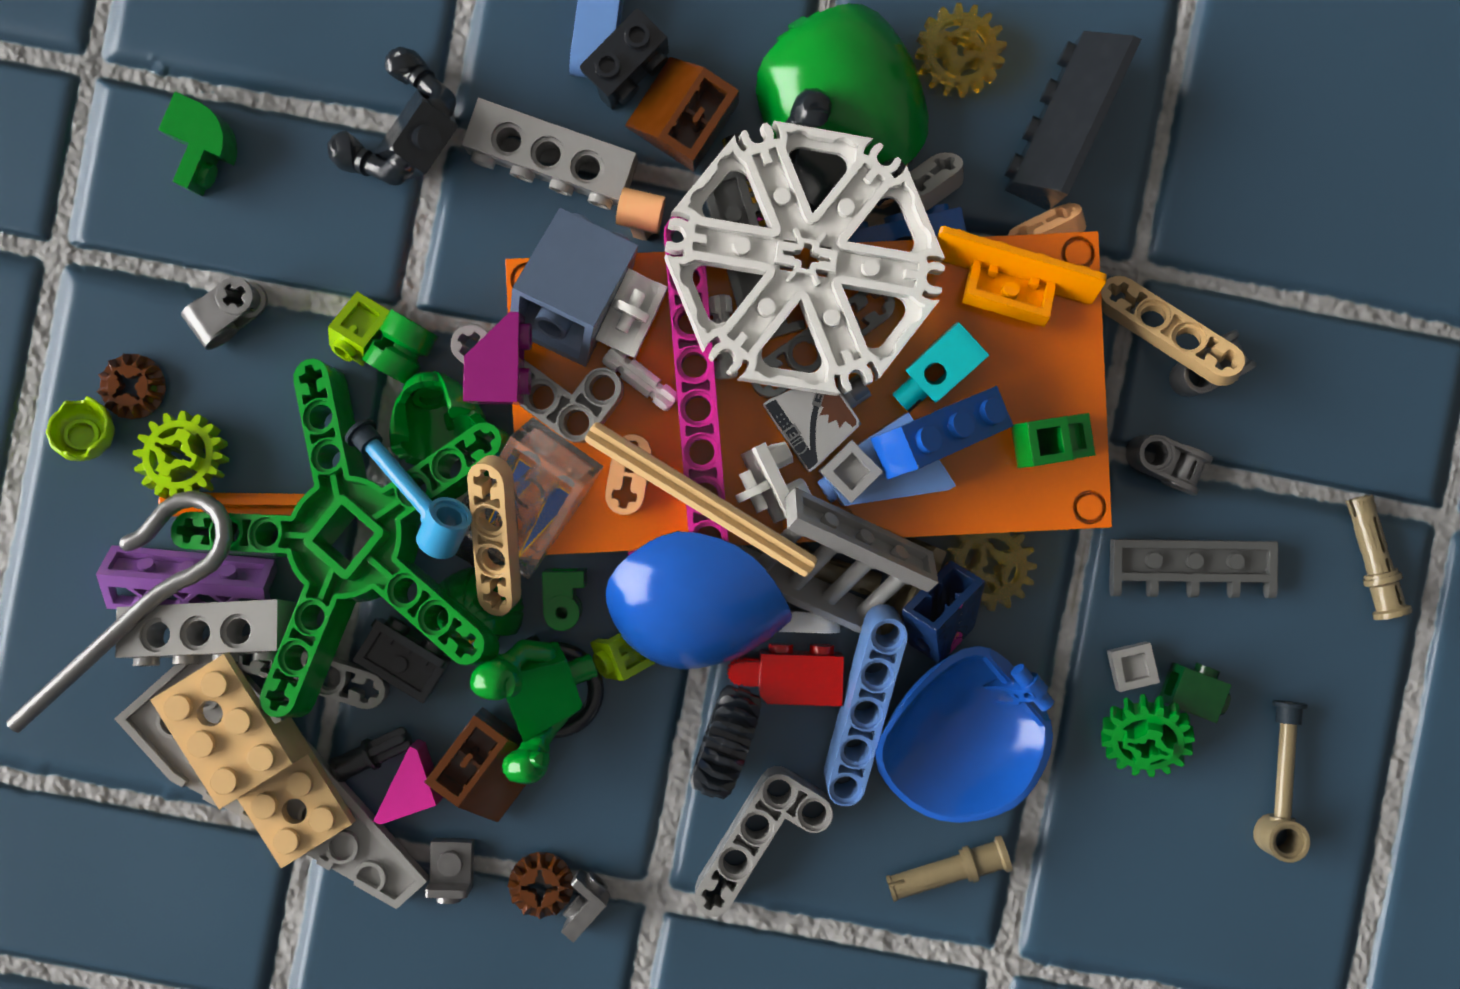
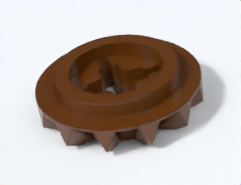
M123 353L122 356L116 359L108 360V366L103 372L98 374L101 380L100 388L96 392L101 395L105 403L104 407L118 415V417L126 419L144 418L152 414L164 399L166 383L163 372L153 360L146 356ZM121 375L129 379L140 377L138 379L139 382L134 386L139 397L131 393L120 395L126 387L123 382L124 378Z
M535 852L528 854L520 859L511 871L507 886L510 891L511 902L521 909L523 915L529 914L539 919L557 915L571 899L574 889L571 885L573 875L565 861L552 853ZM539 870H542L544 882L553 886V888L546 889L542 901L537 896V890L528 886V884L535 883Z

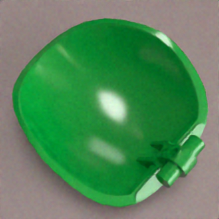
M852 3L838 5L822 12L817 11L809 17L802 16L789 24V30L776 38L777 43L763 58L757 72L756 96L764 123L767 122L772 127L774 121L786 122L790 116L796 96L805 88H819L828 93L832 109L825 125L814 128L874 138L865 148L864 154L868 155L874 145L881 143L884 146L877 155V160L880 164L886 160L899 157L907 165L914 159L925 144L928 135L929 114L915 63L892 26L877 11L863 4ZM773 130V132H774V139H777L776 133H775V131Z

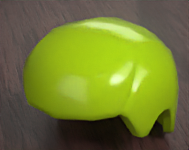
M88 396L80 401H64L59 410L50 417L46 429L50 447L70 461H88L99 457L111 446L115 434L112 416L108 410L95 399Z

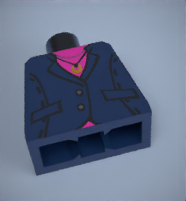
M952 560L937 573L938 584L929 592L920 590L902 609L903 623L908 633L907 642L936 662H941L950 656L951 652L974 628L985 586V580Z

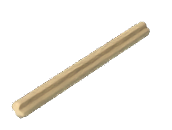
M595 422L589 429L585 437V441L589 445L801 576L807 577L812 572L817 563V558L813 554L601 423Z

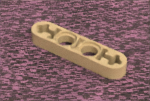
M1114 276L1106 280L1105 285L1101 289L1102 312L1212 384L1227 386L1238 380L1245 365V356L1236 345L1125 276ZM1120 292L1126 295L1125 300L1122 298L1116 302L1111 300V295L1116 296ZM1136 302H1139L1138 306L1135 309V313H1129L1131 307L1134 308ZM1148 311H1155L1163 317L1164 323L1157 327H1150L1142 321L1141 315ZM1184 333L1194 335L1199 341V346L1192 350L1181 348L1177 344L1176 337ZM1206 346H1208L1211 348L1210 354L1207 353L1205 359L1203 360L1201 359V357L1206 349ZM1224 359L1231 362L1230 367L1227 366L1223 370L1216 367L1217 362L1220 363Z
M488 455L471 467L467 477L469 506L472 514L471 529L477 598L481 607L491 615L503 616L509 613L521 598L514 480L512 469L504 459L495 455ZM486 470L489 471L490 477L484 476ZM491 478L497 480V482L493 486ZM485 508L494 509L499 513L502 518V526H494L488 522L485 517ZM488 548H495L502 552L505 558V565L494 563L488 555ZM496 586H498V592L493 591Z

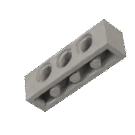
M481 98L477 99L462 142V146L467 153L472 155L470 160L475 164L489 169H494L496 164L511 169L509 173L511 176L529 183H533L534 178L549 182L548 188L562 195L572 196L573 191L589 196L587 201L590 204L606 210H611L612 205L618 207L623 187L630 188L638 165V158L635 152ZM518 136L521 138V144L517 150L513 152L501 150L502 142L507 137ZM555 149L561 153L560 159L556 164L552 166L540 164V157L546 150ZM586 163H595L600 167L598 175L591 180H584L578 176L579 169Z
M272 599L158 605L116 644L115 658L133 659V666H160V658L171 657L172 665L199 664V656H212L213 661L219 656L230 652L236 663L239 662L240 654H253V661H274L296 607V602ZM131 606L117 607L116 620ZM248 623L251 630L250 636L244 641L242 630L245 624ZM208 625L210 636L205 643L203 640V630ZM169 628L170 638L165 644L163 636L165 630Z

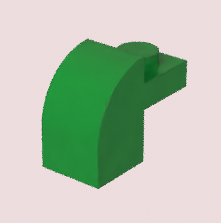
M174 92L158 128L159 131L173 140L187 145V149L172 182L203 197L206 189L210 188L216 180L218 173L216 165L218 161L221 160L230 165H235L237 158L236 138L228 123L215 112L196 100Z
M1089 413L1014 424L1011 427L1017 468L1058 463L1096 455Z

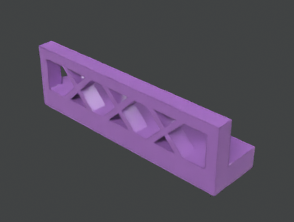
M111 545L96 573L107 609L132 606L154 586L175 573L188 569L204 559L208 553L150 548L124 551L120 546ZM228 555L215 572L173 594L178 599H166L160 605L206 603L196 596L198 594L209 595L218 602L239 601L237 600L239 598L271 600L269 590L277 573L275 559ZM116 587L126 588L136 594V596L118 595Z

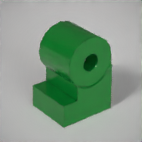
M546 568L542 572L544 619L554 630H569L575 626L581 617L583 607L581 600L576 595V588H584L587 585V568Z

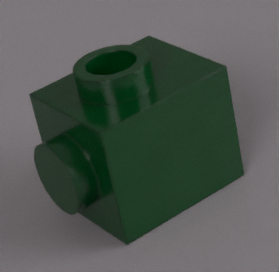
M1172 662L1159 696H1163V702L1168 705L1176 702L1179 704L1180 710L1217 723L1219 717L1225 714L1230 705L1231 694L1229 691L1232 685L1218 680L1220 671L1196 663L1192 670Z

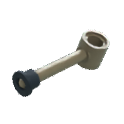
M1273 700L1272 705L1277 706L1276 722L1280 723L1274 813L1263 815L1258 819L1254 826L1253 836L1261 850L1280 861L1294 863L1304 858L1310 848V836L1307 830L1296 822V818L1292 817L1297 725H1302L1303 709H1307L1308 704ZM1286 829V840L1283 844L1277 846L1276 837L1278 833Z

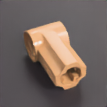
M623 187L617 207L616 224L629 227L633 238L647 241L651 235L658 234L660 231L666 197Z

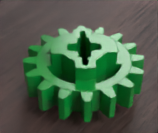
M1141 694L1138 703H1133L1132 700L1126 697L1123 699V709L1116 706L1110 707V717H1103L1101 743L1102 746L1106 747L1107 759L1116 758L1118 769H1123L1129 765L1132 767V775L1134 776L1141 769L1147 770L1149 777L1155 776L1156 769H1162L1168 775L1171 773L1170 764L1174 763L1183 767L1185 765L1184 755L1193 754L1192 742H1195L1193 726L1190 725L1188 713L1180 714L1178 703L1174 702L1169 706H1164L1163 696H1158L1154 702H1148L1146 695Z

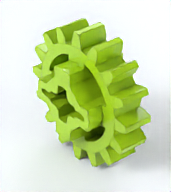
M180 411L177 420L169 413H164V424L160 426L150 421L148 425L152 433L149 436L139 434L137 437L144 443L143 449L133 450V455L142 459V463L135 466L134 471L141 475H146L141 484L151 490L154 489V494L164 499L169 495L171 497L175 493L193 490L199 492L201 487L212 492L214 486L210 480L213 476L217 478H224L225 476L218 469L219 464L229 462V458L220 453V450L228 446L227 441L217 437L221 430L212 423L208 424V420L203 416L196 414L192 417L186 411ZM171 452L183 453L192 460L190 462L184 459L179 460Z

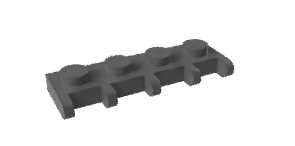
M740 172L729 173L706 200L711 218L759 226L756 215L762 212L757 202L752 203L745 179L747 177ZM726 269L737 308L763 275ZM785 319L769 340L806 329L804 320H797L788 324Z
M1110 539V595L1121 596L1122 581H1146V594L1148 597L1158 596L1159 581H1186L1188 597L1199 596L1200 582H1227L1228 597L1239 598L1241 582H1263L1264 597L1276 598L1278 591V542Z

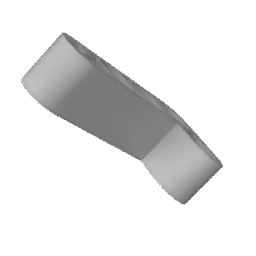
M465 325L458 328L451 338L453 355L464 364V355L470 350L465 345L467 340L471 338L472 340L477 341L479 339L480 341L488 332L476 325ZM524 359V368L531 369L532 384L530 395H524V405L520 406L571 442L585 443V437L591 426L595 422L604 425L624 396L622 380L614 371L608 368H597L590 371L573 394H571ZM602 377L612 379L615 384V392L607 400L596 399L592 392L594 383ZM542 386H549L554 393L552 405L543 410L537 409L533 403L534 392ZM579 411L584 412L588 416L589 427L585 433L577 436L570 433L567 421L569 416Z
M773 766L768 768L761 775L698 876L695 885V904L698 910L709 917H718L730 908L785 819L810 833H819L826 830L833 819V809L827 794L785 767ZM775 780H784L790 787L785 795L775 797L767 791L768 785ZM812 801L821 803L824 809L820 816L816 818L806 817L802 810L807 803ZM753 815H761L768 820V823L764 829L753 831L746 826V821ZM731 850H739L746 855V859L742 864L730 865L725 861L724 856ZM720 873L724 877L720 885L721 896L714 894L709 898L706 896V890L713 891L719 882Z

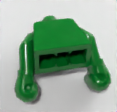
M522 639L515 643L505 654H498L493 659L481 663L472 672L470 679L471 690L483 699L502 700L506 697L523 741L518 749L512 751L503 759V773L509 781L533 784L545 775L550 762V743L569 718L582 707L576 685L598 676L595 664L589 653L567 662L558 643Z

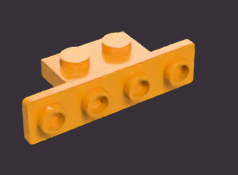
M941 226L936 236L945 257L943 261L969 269L962 303L1045 327L1050 319L1054 294L1082 303L1092 304L1106 283L1107 275L1105 273L1092 270L1086 266L1055 259L1046 254L1011 246L1002 241H994L967 233L962 229Z

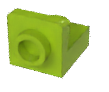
M357 291L328 326L329 345L332 351L345 361L350 362L353 360L364 366L366 362L362 358L372 340L378 339L381 335L380 327L389 310Z
M620 633L609 639L597 638L590 643L594 652L592 659L595 667L606 679L625 681L655 664V662L640 655L629 646Z

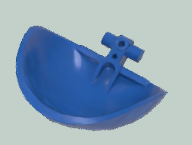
M677 531L660 536L644 544L617 566L608 580L605 592L606 603L612 621L628 645L640 655L659 665L677 669H699L743 656L768 641L792 619L787 601L776 582L753 556L732 543L695 532Z
M974 646L961 649L933 666L921 676L896 707L881 734L876 748L875 761L878 772L888 787L903 802L927 817L939 821L962 823L1000 815L1015 808L1030 794L1046 768L1051 755L1053 741L1052 724L1047 710L1053 706L1055 701L1047 692L1048 686L1037 673L1030 672L1023 663L1014 667L1007 659L991 648Z

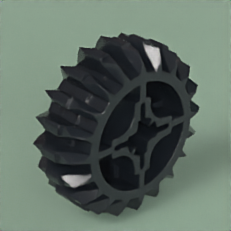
M727 685L722 689L708 722L692 770L690 782L693 789L701 791V794L711 798L725 799L732 793L745 763L758 724L757 721L762 706L759 695L753 694L750 690L740 686L736 688Z

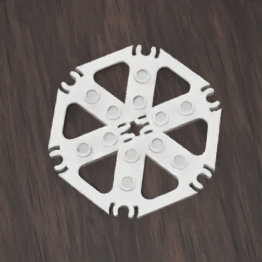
M774 121L771 127L766 122L760 128V133L764 140L762 143L751 141L747 130L741 131L739 137V147L734 135L671 212L670 217L681 218L670 219L668 229L681 232L684 240L679 243L666 241L665 252L671 255L682 254L683 256L673 257L665 254L664 259L702 353L708 344L716 340L718 343L710 351L708 359L713 362L718 354L722 352L729 353L733 358V364L726 372L729 376L735 374L742 366V363L747 364V368L737 379L738 381L838 396L840 392L836 387L834 379L837 378L840 391L846 394L852 390L848 379L850 373L860 375L864 386L873 382L872 371L874 372L875 380H878L940 301L928 299L940 295L942 287L930 285L927 281V274L940 275L943 273L945 265L941 264L945 257L907 165L902 173L894 178L892 175L900 166L901 159L899 157L895 158L889 166H883L878 162L877 155L884 145L881 143L874 145L868 155H866L864 150L874 138ZM773 130H774L775 133H776L777 139H774V132H773ZM795 149L838 155L843 158L847 166L846 173L814 213H812L789 157L790 152ZM740 172L747 177L767 227L708 218L704 216L702 207L729 173ZM884 198H890L898 203L913 238L914 245L912 250L907 252L849 242L848 240L875 205ZM803 248L810 249V256L817 258V261H819L812 262L808 269L801 268V260L795 259L793 256L799 255ZM927 260H934V261H937V262H930V263H928ZM701 266L763 275L731 317L724 323H715L709 319L693 281L694 271ZM780 267L792 269V271L781 270ZM817 274L826 275V277L817 276ZM844 289L895 297L903 302L905 306L904 317L880 347H867ZM798 303L821 357V366L813 373L770 367L762 359L763 347Z

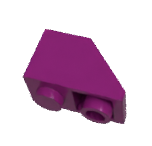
M509 312L464 355V402L471 404L524 405V395H530L532 384L531 369L524 368L525 350H531L532 325L531 323H525V316L520 312Z

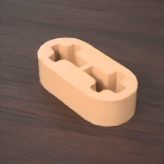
M1076 203L1059 205L1015 226L1009 231L1008 235L1084 232L1086 230V222L1082 207Z
M636 434L623 436V438L630 442H638V447L652 455L651 446L643 437ZM611 458L605 492L607 505L617 514H632L643 505L648 480L635 472H626L627 467ZM625 476L632 477L630 490L637 494L636 502H629L627 508L620 507V500L613 498L614 490H622Z

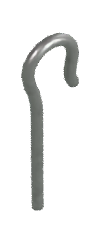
M194 490L175 493L161 502L140 528L120 539L119 546L124 551L138 549L149 543L172 515L182 509L191 507L205 511L210 516L215 527L214 543L206 557L188 569L177 572L154 586L6 721L7 726L12 731L21 732L164 600L181 589L199 582L220 567L229 554L233 540L232 520L223 504L210 494Z

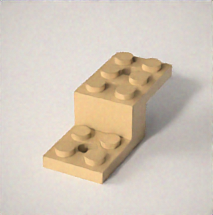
M230 652L219 656L150 700L218 809L220 810L237 799L281 869L356 821L293 719L286 718L274 724L271 717L263 711L259 698ZM207 701H214L221 706L223 716L219 723H211L204 717L203 707ZM298 799L305 804L307 808L305 819L296 820L288 814L287 804L289 800Z

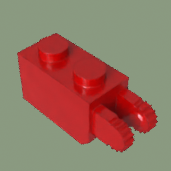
M769 643V649H760L759 658L744 657L740 659L739 657L733 661L730 660L731 663L728 664L727 675H729L730 682L738 686L742 684L747 687H758L760 697L767 704L842 706L844 656L841 652L834 651V645L810 644L809 651L793 650V644Z

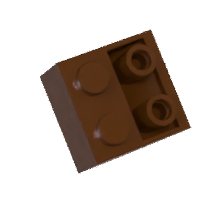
M669 57L625 127L694 172L738 106L739 90L705 67Z
M482 707L472 717L424 783L456 807L499 822L527 785L509 781L502 769L503 759L512 751L518 749L523 741L522 737Z

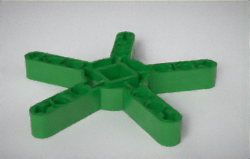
M314 358L301 362L294 372V387L314 487L300 499L291 516L228 513L232 520L233 540L228 555L288 557L293 572L304 584L260 694V705L267 715L276 718H298L311 712L356 602H367L382 597L448 657L460 665L479 666L481 663L498 655L500 647L498 638L492 630L414 563L418 552V544L416 542L417 525L422 523L420 521L421 515L393 482L384 486L368 480L362 453L356 446H349L345 441L346 433L355 424V418L344 374L340 370ZM332 413L331 423L325 427V420ZM488 422L478 423L406 472L419 487L422 484H426V495L432 501L440 497L457 499L468 491V472L479 460L488 455L501 457L507 463L513 459L515 455L514 439L509 433ZM340 452L339 463L333 467V458ZM461 460L460 473L452 478L450 475L451 467L456 461ZM486 470L484 476L489 477V471ZM206 512L182 513L172 523L171 538L179 548L209 553L215 539L214 523ZM356 516L374 534L352 562H350L332 545ZM239 528V537L235 541L234 535L236 530ZM209 529V536L199 535L200 531ZM278 529V537L273 544L272 536L274 531ZM415 582L418 589L417 595L410 602L407 592L410 585ZM443 609H446L448 622L443 629H440L437 623L438 615ZM323 610L324 622L319 627L317 625V616ZM463 636V637H465V638H473V639H476V640L474 641V643H473V645H472V644H471L469 641H467L466 639L458 638V637ZM475 647L477 649L476 653L471 654ZM306 649L308 653V660L306 665L303 667L301 664V655L303 651Z

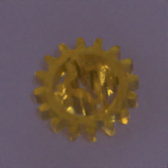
M961 2L956 3L952 14L945 7H942L937 14L938 21L929 17L924 25L927 32L920 31L916 42L923 47L917 49L915 59L925 60L919 73L920 75L931 73L933 77L929 86L933 88L939 82L944 85L943 95L948 96L952 88H957L960 98L965 97L969 86L978 94L984 88V81L991 84L996 78L997 73L994 69H1000L1005 62V59L997 54L1005 50L1007 42L996 40L1003 28L1001 25L990 27L989 22L993 15L990 12L982 18L977 16L978 5L974 4L969 13L963 12ZM952 26H960V28L952 32L945 30ZM978 34L982 37L984 43L981 42ZM957 45H962L964 47V56H959L957 54ZM936 57H937V58H940V60H941V62H942V64H943V66H944L945 69H943V68L941 67V65L938 63ZM978 67L981 68L973 74L961 76V73L969 68L977 70Z
M1011 532L972 534L970 537L956 535L961 543L960 547H949L947 550L955 556L953 562L985 580L992 593L983 592L980 605L984 600L985 606L989 611H995L997 601H1000L1004 607L1010 608V597L1012 595L1020 599L1025 597L1024 592L1020 589L1022 584H1034V581L1026 576L1027 570L1037 569V564L1028 562L1026 558L1034 552V549L1029 546L1021 547L1020 544L1025 538L1023 533H1017L1012 537L1010 536ZM989 539H999L1006 543L1010 549L998 551ZM972 548L974 554L969 565L964 566L966 556ZM987 557L998 560L999 564L993 567L995 573L993 575L982 569L988 565ZM1016 566L1014 578L1009 584V574L1012 570V567Z

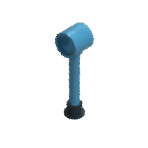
M370 418L355 423L346 433L345 441L349 446H356L363 455H369L420 513L422 524L416 535V542L419 548L427 555L437 559L453 557L457 553L472 522V514L468 507L462 502L449 497H440L432 501L382 444L383 438L376 431V423Z

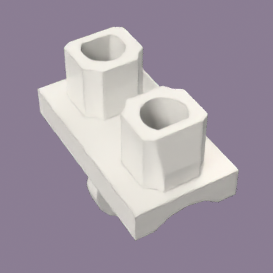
M628 268L595 340L632 358H636L668 291V286L651 280Z
M785 441L769 446L764 442L741 454L748 470L739 474L745 491L735 495L738 503L750 498L757 513L767 509L773 523H777L787 519L785 497L795 487L811 494L806 482L802 478L786 484L779 471L780 468L793 463V455Z

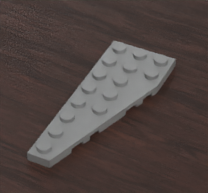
M209 636L203 639L205 643L209 639ZM199 656V664L174 665L122 711L115 720L171 782L182 788L187 786L201 794L203 800L216 806L150 701L212 661V656ZM242 671L260 700L262 689L246 672ZM207 701L203 707L204 717L209 722L219 723L221 721L223 711L218 703ZM271 717L274 724L286 719ZM305 738L356 819L352 825L310 850L306 855L317 860L316 864L328 871L333 869L354 881L353 885L397 909L430 879V876L383 824L380 825L373 822L375 815L345 782H339L334 777L330 765ZM237 799L223 807L241 817L240 821L256 829ZM291 799L287 804V812L293 819H305L307 808L302 801Z

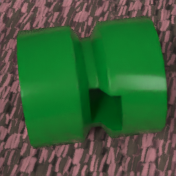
M391 309L380 327L383 334L382 338L372 340L362 360L384 374L405 384L409 378L419 372L421 368L418 361L419 357L428 356L439 336Z

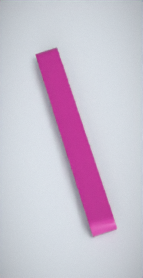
M669 220L664 228V245H666V241H672V236L676 231L668 229ZM665 252V254L670 255V256H673V257H682V256H683L682 254H680V255H671V254ZM666 264L683 473L698 484L706 482L714 485L718 496L725 500L714 361L712 362L708 359L713 348L712 342L706 346L702 353L695 334H686L679 328L681 317L687 313ZM701 266L694 271L700 278L696 289L710 319L706 266ZM692 355L701 356L707 363L705 373L697 378L687 376L682 370L683 362ZM697 397L707 400L711 407L709 416L702 421H693L686 414L688 402ZM699 440L710 442L714 448V457L709 463L704 465L694 463L689 455L690 447ZM686 505L688 532L698 533L702 527L713 526L721 533V539L729 542L727 529Z

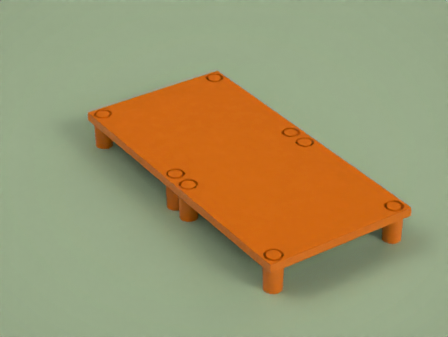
M1098 231L984 237L994 241H1002L1008 245L1035 253L1046 254L1049 257L1075 265L1086 266L1100 272ZM913 240L857 242L910 252L914 245ZM803 248L799 255H793L795 259L801 260V268L808 269L812 262H819L817 258L810 256V249ZM665 252L637 253L632 270L668 286L666 262L664 259ZM530 258L505 259L508 313L511 308L512 287ZM927 260L928 263H930V262H937V261H934V260ZM942 261L941 264L945 265L943 273L940 275L927 274V281L930 285L942 287L940 295L928 299L940 301L878 380H875V375L872 371L873 382L866 385L872 396L852 409L860 420L861 425L811 472L806 471L763 408V403L771 398L759 396L754 391L750 382L737 380L744 373L747 364L742 363L737 377L733 379L721 380L715 377L725 501L781 534L787 527V519L773 523L767 509L757 513L750 498L738 503L735 495L745 491L739 474L748 469L741 454L764 442L769 446L785 441L793 455V463L779 469L785 483L788 484L802 478L813 496L830 503L817 481L823 478L818 470L825 466L851 440L858 444L901 415L908 413L892 395L911 377L905 369L955 322H960L989 356L938 402L935 403L929 396L926 397L910 412L913 420L997 386L1013 425L1089 413L1096 455L1058 463L1017 468L1010 427L939 459L956 484L955 487L948 491L849 506H841L838 500L830 504L903 538L1112 527L1101 291L1092 304L1082 303L1054 294L1050 319L1045 327L962 303L969 269ZM706 266L708 299L714 295H730L734 313L737 306L726 269ZM780 267L781 270L792 271V269ZM694 272L693 281L695 286L697 287V285L700 282V278ZM817 274V276L826 277V275ZM844 289L848 299L859 292ZM667 291L636 358L630 356L628 358L631 361L633 359L637 360L660 378V383L663 386L667 384L677 392L669 293ZM871 294L866 296L868 304L858 313L855 312L854 306H851L861 329L868 326L861 320L869 313L875 311L879 316L884 314L881 307L884 305L885 300L881 296L877 299H874ZM894 297L895 308L892 315L883 324L864 336L867 347H880L904 317L905 306L900 299ZM798 303L786 318L787 323L804 320L807 329L808 325ZM687 314L683 315L679 321V328L686 334H695ZM802 331L769 340L762 349V359ZM598 341L586 367L532 342L531 350H525L524 359L569 393L573 394L590 371L597 368H608L603 364L602 360L611 347ZM801 342L794 347L793 358L799 365L809 366L816 361L817 351L812 344ZM699 355L689 356L682 365L683 372L692 378L702 376L707 369L706 361ZM780 355L777 359L783 365L779 368L792 370L788 366L785 355ZM934 363L925 371V377L933 382L944 374V368L939 363ZM617 371L616 374L624 385V396L604 423V426L622 437L628 434H636L643 437L650 444L654 457L684 475L678 401L675 402L670 410L663 411L652 402L653 398L650 396L646 398L620 377L621 374ZM850 373L848 379H851L857 373ZM608 377L599 378L593 385L592 392L594 397L598 400H607L613 396L615 392L614 381ZM834 378V379H835V384H836V386H837V388H838L837 378ZM542 386L534 392L533 403L537 409L543 410L552 405L554 393L549 386ZM694 398L686 406V414L693 421L705 420L711 411L710 404L703 398ZM512 404L515 467L519 458H521L541 472L517 498L520 551L554 482L575 496L522 556L631 551L639 549L644 544L660 536L677 531L688 532L686 504L649 481L643 505L638 511L629 515H620L613 512L608 507L605 499L611 458L586 442L574 443L563 438L523 407ZM578 411L569 416L567 427L570 433L578 436L587 431L589 418L584 412ZM706 440L696 441L690 447V458L696 464H707L714 457V448ZM631 441L633 444L638 446V442ZM626 468V472L633 473L632 470ZM625 476L622 490H614L613 498L620 500V507L627 508L629 502H636L637 494L630 490L632 477ZM706 482L699 484L718 496L714 485ZM705 526L698 531L701 534L719 539L722 538L719 530L713 526ZM728 530L729 543L736 546L751 545ZM801 537L796 543L816 541L807 537Z

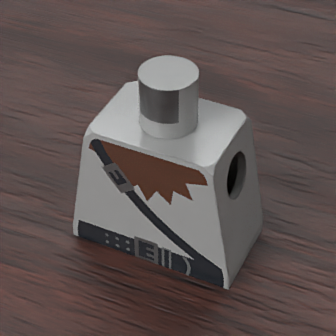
M858 374L849 379L852 390L846 394H843L839 387L837 388L840 392L838 396L791 389L763 403V408L807 472H811L820 465L861 425L860 420L852 409L872 395L868 387L864 386Z

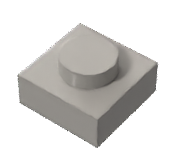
M853 440L819 471L850 503L883 473Z
M1144 641L1107 650L1115 690L1123 692L1160 683L1150 642Z

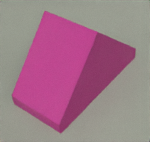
M418 739L409 746L373 822L382 825L434 807L443 799V796L424 783L434 769L426 742Z

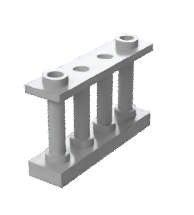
M796 487L785 497L787 527L780 535L793 543H796L801 537H807L821 544L812 553L817 558V563L812 572L807 577H803L764 552L761 554L743 545L740 546L742 550L753 556L776 582L787 602L858 633L861 631L866 613L874 606L885 604L905 584L929 592L939 583L932 551ZM837 553H842L856 560L832 585L814 577ZM871 569H877L890 575L866 599L848 592ZM880 627L876 631L879 635H881Z

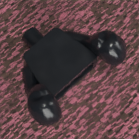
M405 47L390 50L385 58V68L393 78L406 85L411 84L418 90L415 91L374 153L364 148L358 139L347 131H341L331 137L327 143L328 155L331 161L342 171L359 173L364 176L371 175L390 185H401L407 179L424 176L456 131L458 124L452 116L456 106V98L453 92L436 79L433 71L428 68L425 61L416 51Z
M805 88L796 96L790 116L785 123L813 128L825 125L832 109L828 93L819 88ZM795 149L790 152L789 157L812 213H814L846 173L847 166L837 155ZM895 158L886 160L881 165L889 166ZM901 161L900 166L892 175L894 178L898 177L906 167L903 161ZM884 198L880 200L876 205L880 206L884 201L889 200L890 198Z

